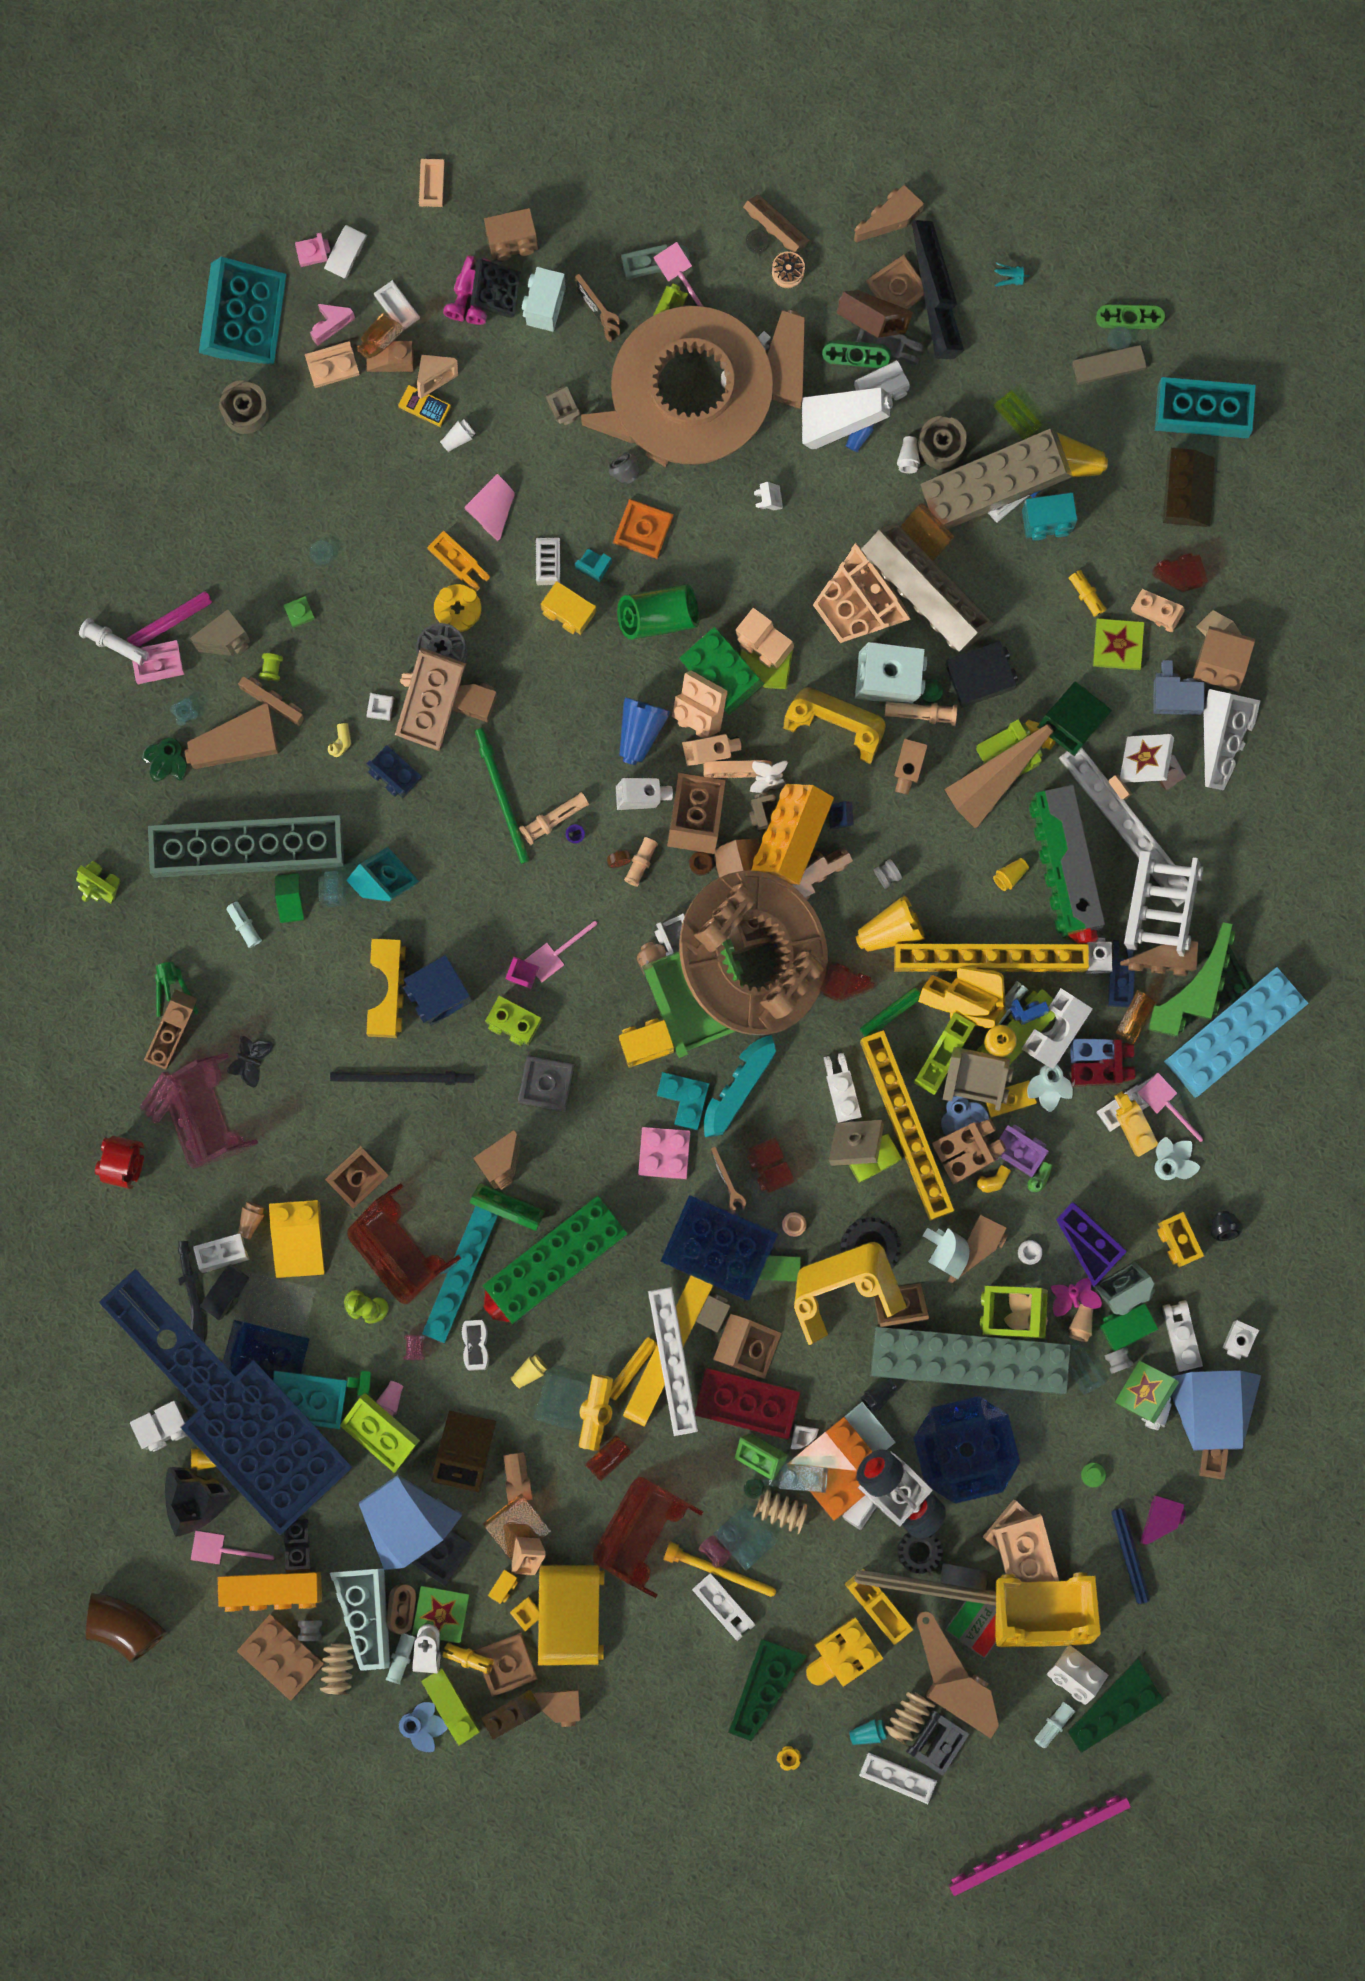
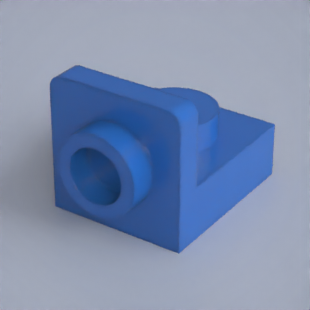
M1015 999L1011 1003L1012 1008H1010L1014 1020H1019L1021 1025L1044 1016L1049 1012L1046 1001L1039 1004V1001L1030 1003L1025 1006L1026 1010L1023 1011L1018 999Z

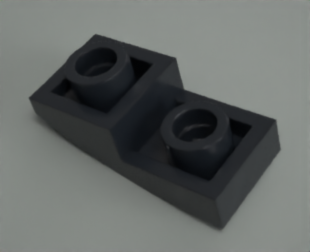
M229 1264L214 1283L200 1307L216 1319H223L233 1300L239 1297L249 1277Z
M298 1519L284 1531L286 1573L311 1572L309 1520Z

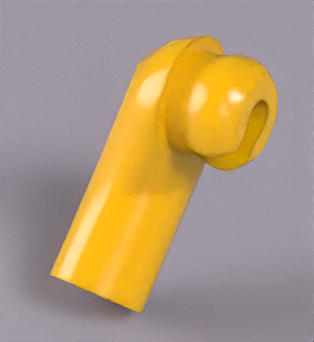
M1000 1165L994 1177H980L977 1181V1187L986 1193L998 1191L1003 1187L1011 1170Z

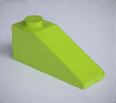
M443 1668L439 1669L438 1673H433L421 1681L458 1745L466 1742L481 1731Z

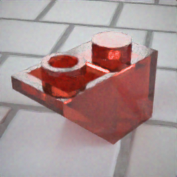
M1192 553L1180 556L1179 560L1170 562L1169 559L1156 563L1152 570L1153 577L1180 592L1205 587L1208 582L1200 554L1193 556Z
M837 963L836 966L830 965L819 994L842 1003L872 991L875 983L871 982V977L862 973H858V976L849 972L850 969Z

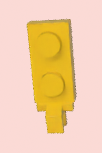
M1123 1091L1116 1094L1114 1097L1120 1108L1116 1110L1117 1114L1115 1115L1133 1152L1139 1157L1157 1147L1158 1142L1136 1100L1130 1101L1128 1095L1124 1094Z

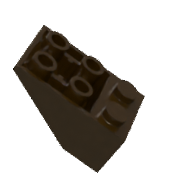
M449 1410L431 1482L480 1493L497 1421Z

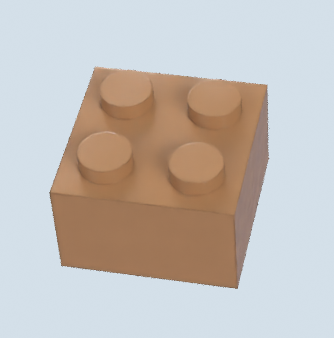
M530 208L484 218L492 260L505 261L510 259L511 255L520 254L521 256H527L534 253V250H538Z

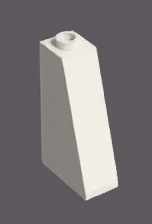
M882 388L802 398V444L810 449H817L890 417V409L893 406L890 393Z

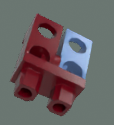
M1073 1039L1071 1041V1063H1074L1071 1065L1072 1087L1120 1085L1123 1082L1135 1079V1067H1122V1058L1134 1057V1044L1122 1043V1040Z

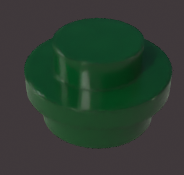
M936 679L925 680V690L920 695L921 698L929 703L938 701L943 694L942 684Z

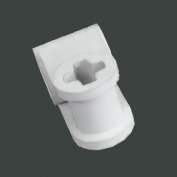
M425 1624L418 1630L417 1639L414 1644V1672H439L440 1633L434 1625Z

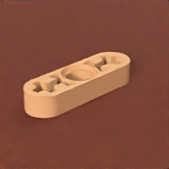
M767 760L707 762L703 764L704 777H756L758 774L752 768L754 761L765 762L771 766L772 762Z

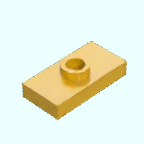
M1030 1081L1006 1087L1005 1089L1009 1090L1007 1103H1001L1000 1111L995 1110V1104L985 1102L990 1118L1036 1104L1035 1098H1028L1027 1088Z

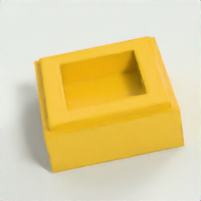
M529 1596L510 1612L524 1631L528 1630L539 1620V1608Z

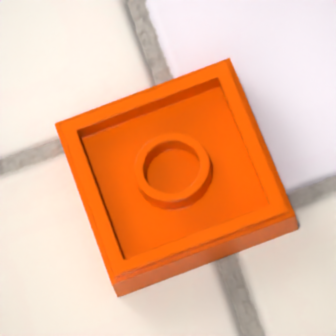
M629 499L613 543L658 559L674 514Z

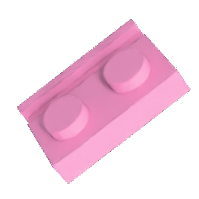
M177 640L140 648L148 652L147 660L142 659L145 662L143 665H139L132 660L137 684L184 675Z

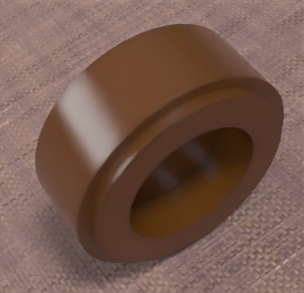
M626 850L612 853L606 859L609 868L624 866L632 861L629 851Z
M698 851L690 857L689 867L694 874L703 876L712 870L713 859L710 854Z

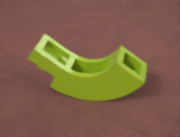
M954 1012L915 1079L914 1084L935 1095L949 1070L953 1048L963 1047L975 1026L973 1022Z

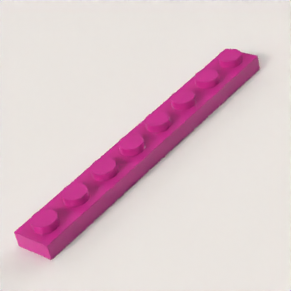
M1119 1795L1113 1796L1105 1801L1106 1806L1100 1809L1097 1806L1089 1808L1083 1812L1084 1817L1078 1820L1072 1817L1061 1823L1062 1828L1056 1831L1050 1828L1039 1834L1040 1839L1034 1842L1029 1839L1017 1845L1019 1849L1010 1854L1009 1850L1004 1851L995 1857L997 1861L989 1865L987 1862L980 1863L973 1868L975 1872L967 1876L965 1873H961L951 1879L953 1883L948 1885L952 1894L956 1896L1129 1809L1131 1806L1127 1798L1124 1796L1120 1798Z

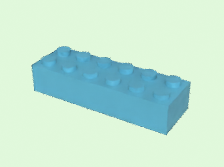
M1276 967L1164 1062L1196 1098L1309 1003L1279 968Z

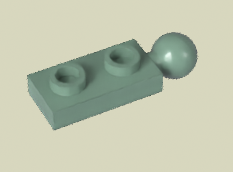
M667 245L621 255L626 280L662 272L653 257L667 249ZM679 245L687 259H689V249L684 245Z

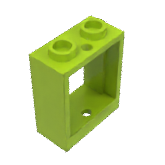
M985 1286V1291L981 1294L984 1316L980 1318V1329L983 1330V1335L1046 1338L1048 1290L1043 1288ZM995 1293L1032 1295L1030 1330L993 1329Z

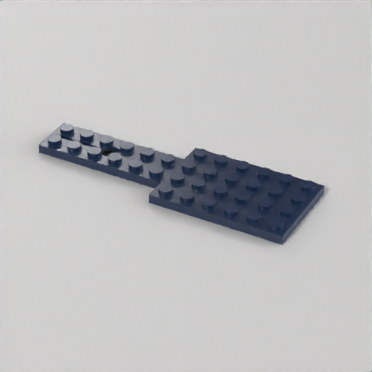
M136 1269L130 1272L99 1301L101 1306L198 1410L180 1428L279 1535L352 1468L254 1360L234 1376ZM163 1330H171L176 1335V1343L170 1349H163L157 1343L158 1334Z

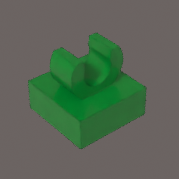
M359 1371V1378L347 1377L346 1387L358 1388L357 1396H362L364 1393L369 1396L371 1372Z

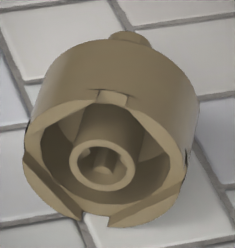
M239 380L229 384L223 390L219 408L229 428L239 434H249L258 431L265 425L269 418V405L263 390L257 384ZM244 404L246 407H248L245 410L241 408V406Z
M936 416L928 420L920 432L918 441V452L922 460L937 470L950 468L960 461L966 447V431L963 425L952 417ZM938 440L941 442L946 441V445L938 444Z

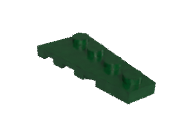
M761 1639L728 1733L752 1741L807 1655Z
M1138 1658L1067 1731L1080 1753L1164 1702Z

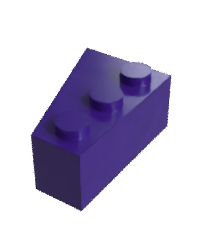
M1074 1201L1056 1219L1093 1287H1095L1127 1250Z

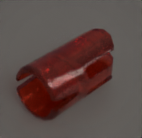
M615 1435L585 1463V1466L602 1482L632 1451Z

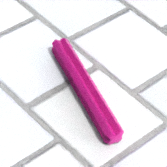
M207 592L199 594L129 636L127 642L140 647L212 603L210 596Z

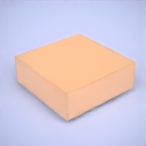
M1119 775L1109 779L1110 785L1121 799H1127L1132 795L1125 783L1120 780Z

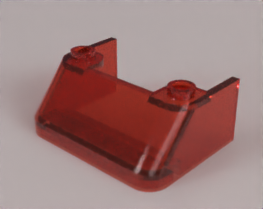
M400 1183L377 1198L348 1228L347 1235L353 1246L400 1303L409 1304L442 1278L461 1257L457 1255L445 1263L438 1255L433 1254L425 1258L397 1223L401 1218V1207L393 1197L404 1187Z
M638 1477L631 1483L593 1552V1561L624 1582L656 1599L658 1594L645 1587L650 1578V1567L644 1563V1560L667 1519L671 1522H677L684 1517L687 1509L700 1516L704 1512L651 1481Z

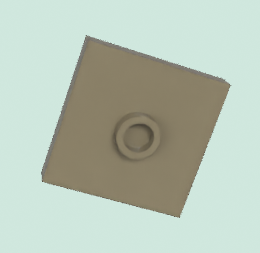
M883 1121L836 1123L829 1157L831 1166L877 1163L884 1129Z

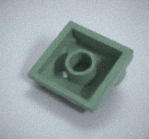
M1135 1261L1100 1281L1094 1287L1109 1305L1112 1312L1119 1315H1125L1139 1303L1149 1301L1155 1292L1153 1280Z

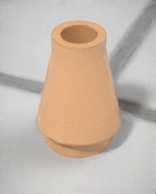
M1080 1304L1068 1329L1070 1338L1088 1342L1089 1337L1092 1336V1308Z

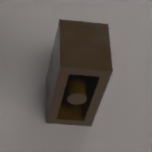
M528 1690L488 1713L481 1720L494 1740L542 1712V1709L531 1690Z

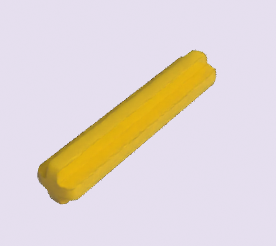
M650 1337L644 1340L612 1383L611 1399H618L656 1348L657 1343Z

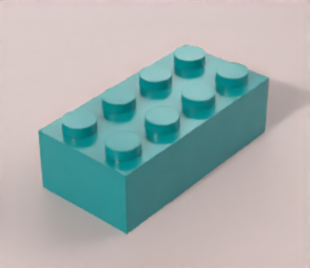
M1161 377L1157 391L1155 431L1249 438L1253 431L1256 385Z

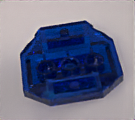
M980 1396L932 1407L913 1436L923 1481L933 1491L955 1504L1004 1492L1020 1464L1009 1415ZM963 1443H969L973 1448V1452L969 1457H964L960 1454V1446Z

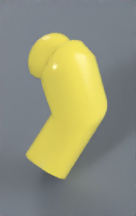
M348 723L337 725L339 738L328 746V753L334 757L342 756L351 746Z

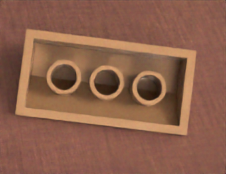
M514 1130L474 1157V1160L494 1189L499 1187L503 1190L513 1183L511 1178L515 1176L521 1146L519 1137Z

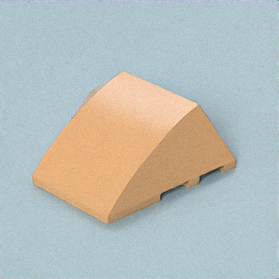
M857 543L851 548L849 555L840 564L838 571L831 581L827 583L813 604L840 643L911 620L901 599L882 576L877 566L871 564L866 559L864 552Z

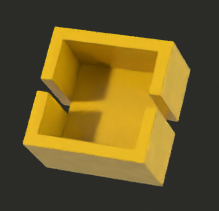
M656 1018L645 1022V1027L636 1029V1026H632L622 1030V1034L619 1035V1041L628 1068L674 1053V1046L665 1020L659 1022V1019Z

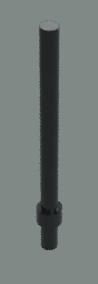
M445 1071V1073L330 1072V1081L425 1082L455 1085L456 1083H475V1073H456V1071Z

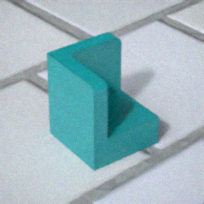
M587 549L581 560L576 561L575 568L600 583L612 564V558L604 553L600 556L594 551Z

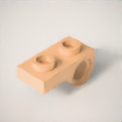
M1144 589L1141 590L1131 607L1132 612L1154 621L1159 627L1161 625L1166 627L1165 630L1168 632L1174 631L1185 610L1182 605Z

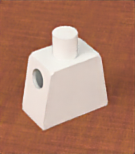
M622 778L616 786L617 810L656 808L660 800H672L673 797L672 786H660V781L657 778Z

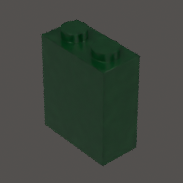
M1074 681L1044 716L1037 728L1041 729L1045 725L1050 724L1054 732L1049 737L1075 757L1104 723L1112 710L1104 702L1087 691L1085 687Z

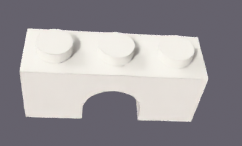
M1063 989L1059 990L1048 1007L1056 1016L1053 1028L1046 1033H1041L1034 1029L1022 1047V1050L1052 1069L1055 1068L1092 1011L1091 1007Z

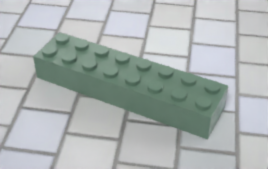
M340 815L148 826L150 874L154 878L344 867L343 825Z
M875 1327L870 1377L1067 1394L1070 1345Z

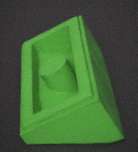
M753 1434L740 1437L735 1455L736 1460L770 1480H775L787 1458L786 1453Z

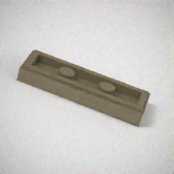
M1141 345L1072 361L1077 385L1146 370Z

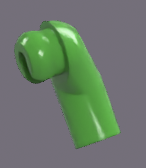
M1041 1162L1038 1173L1028 1180L1027 1185L1031 1192H1039L1046 1187L1053 1167L1052 1164Z

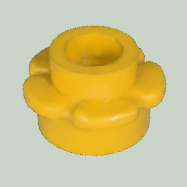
M792 1746L783 1747L782 1751L777 1755V1761L783 1770H795L800 1765L801 1754L798 1749H793ZM788 1756L792 1758L790 1761L787 1760Z

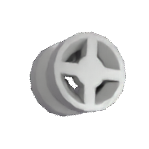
M891 859L885 861V865L882 867L877 866L873 869L885 889L890 887L893 881H900L902 879L899 870Z
M1127 1347L1104 1355L1111 1365V1374L1134 1365L1133 1361L1128 1358L1127 1354L1129 1351Z

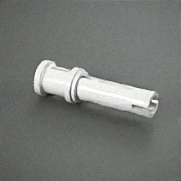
M87 618L81 625L80 637H87L95 641L99 647L106 646L139 665L145 663L142 659L147 660V651L112 634L109 627L103 628L94 623L92 618Z

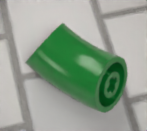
M690 584L624 595L618 603V623L623 635L628 639L633 640L663 635L699 626L698 603Z

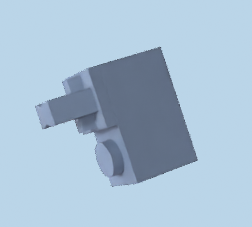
M1163 660L1161 663V673H1156L1154 680L1153 714L1201 715L1204 711V682H1198V680L1193 678L1184 679L1183 682H1180L1178 673H1173V661Z

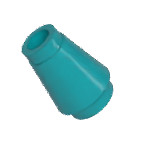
M873 1719L849 1731L853 1745L882 1743V1740L887 1739L883 1720L877 1721Z

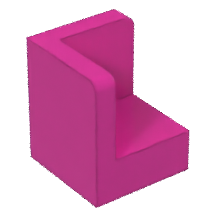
M513 957L505 979L532 989L539 966Z

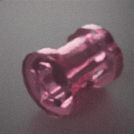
M404 1335L406 1355L403 1356V1360H425V1356H423V1340H426V1336Z
M713 1535L701 1544L699 1551L708 1556L713 1562L714 1568H719L728 1561L731 1552L725 1550Z

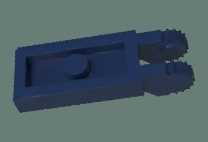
M1113 940L1112 971L1109 973L1108 1007L1132 1008L1135 971L1128 970L1129 966L1120 965V962L1126 959L1119 958V940ZM1126 947L1127 959L1133 957L1134 950L1127 949Z

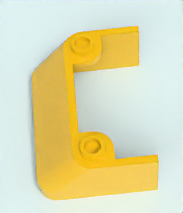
M870 1242L809 1264L799 1270L794 1308L808 1345L828 1335L815 1297L819 1294L855 1282L859 1293L863 1296L872 1297L879 1294L887 1317L906 1308L886 1253L880 1244Z

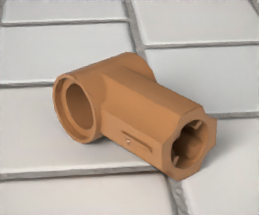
M524 1452L504 1455L508 1503L533 1500Z

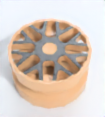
M794 252L780 253L772 264V277L774 281L783 288H793L800 284L805 270L803 259Z

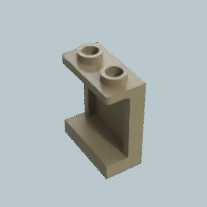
M954 1047L943 1100L952 1101L953 1096H959L995 1104V1110L1000 1111L1001 1103H1007L1009 1090L1005 1089L1006 1082L1011 1083L1014 1068L1009 1067L1011 1059Z

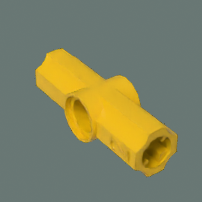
M599 1374L592 1375L588 1399L580 1407V1417L583 1419L579 1447L594 1451H599L604 1425L608 1424L612 1417V1408L608 1405L613 1383L612 1377Z

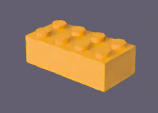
M785 784L780 793L776 809L771 815L768 829L762 837L759 851L754 857L751 871L769 873L785 880L789 884L799 885L834 797L814 785Z
M321 1572L218 1577V1607H225V1612L243 1610V1606H249L250 1611L267 1609V1605H274V1610L292 1608V1604H299V1609L314 1608L316 1603L322 1602Z

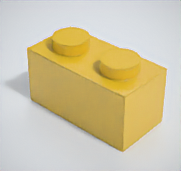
M504 1569L488 1596L500 1604L502 1601L505 1603L510 1596L508 1594L509 1590H514L518 1583L516 1579L518 1577Z

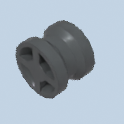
M322 1620L298 1621V1626L300 1627L298 1641L323 1640V1635L320 1633Z

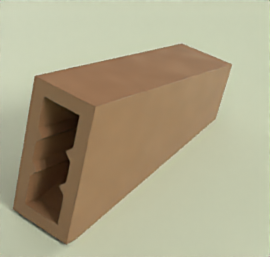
M782 310L767 354L773 378L771 400L800 409L803 395L804 317L793 310H788V312Z
M268 703L262 704L188 741V749L185 750L187 764L191 763L194 769L278 754L271 710Z

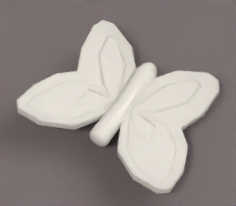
M754 761L752 768L758 775L756 776L757 781L751 785L750 792L764 793L769 789L783 787L786 783L782 778L783 774L781 772L785 770L788 762L782 761L771 766L765 762Z

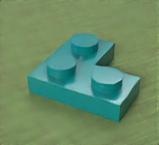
M662 1072L657 1096L680 1102L674 1125L698 1131L709 1083Z

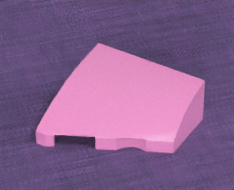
M496 474L465 506V510L492 537L499 541L502 537V531L507 521L515 492Z

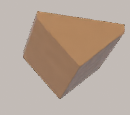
M759 839L734 840L715 848L713 856L719 877L738 871L751 870L754 857L760 848Z
M360 1146L325 1180L354 1209L388 1177V1174Z
M921 1283L899 1287L906 1308L890 1317L886 1315L879 1294L874 1296L879 1327L896 1326L929 1319Z

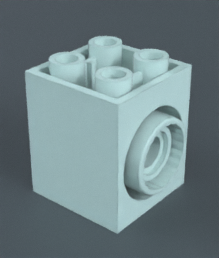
M868 642L859 652L855 698L912 704L925 690V680H922V671L926 670L927 657L924 656V649Z

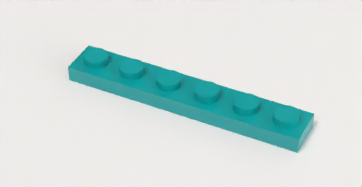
M475 1206L422 1332L423 1335L445 1344L498 1215Z

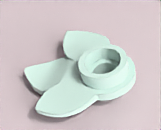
M1044 1065L1039 1075L1030 1080L1027 1094L1028 1098L1039 1097L1043 1108L1051 1112L1057 1106L1060 1097L1065 1099L1072 1098L1073 1087L1071 1082L1063 1077V1072L1058 1065L1054 1069ZM1049 1071L1053 1074L1052 1080L1048 1079L1047 1074Z
M1164 1137L1156 1147L1158 1160L1155 1164V1172L1159 1178L1163 1180H1171L1175 1177L1188 1179L1199 1171L1200 1166L1189 1160L1192 1152V1142L1179 1141L1173 1145L1167 1137ZM1166 1163L1171 1167L1168 1173L1163 1171V1165Z

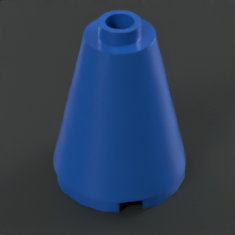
M625 697L619 753L620 756L624 757L623 762L635 766L637 761L643 762L667 721L670 711Z

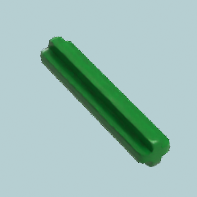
M916 988L911 989L860 1028L863 1036L867 1037L875 1034L919 1001L921 993Z

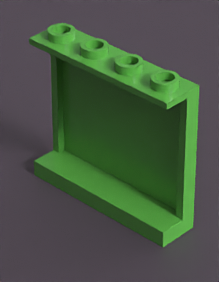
M726 939L722 943L725 949L721 951V954L726 957L723 964L729 966L727 973H733V981L739 979L740 986L748 985L747 982L743 983L740 975L743 974V970L739 960L734 962L731 954L735 952L731 939ZM680 951L642 966L679 1058L688 1055V1050L735 1032L714 1020L696 1001L683 974Z

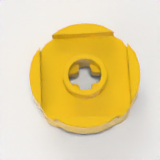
M461 584L450 585L440 590L434 602V613L439 623L452 625L460 632H464L474 626L481 616V602L475 590ZM456 602H460V605L465 608L460 610V614H455V611L450 609V606H455Z

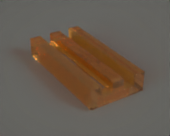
M1137 991L1116 1034L1120 1035L1125 1041L1134 1044L1155 1002L1145 993Z

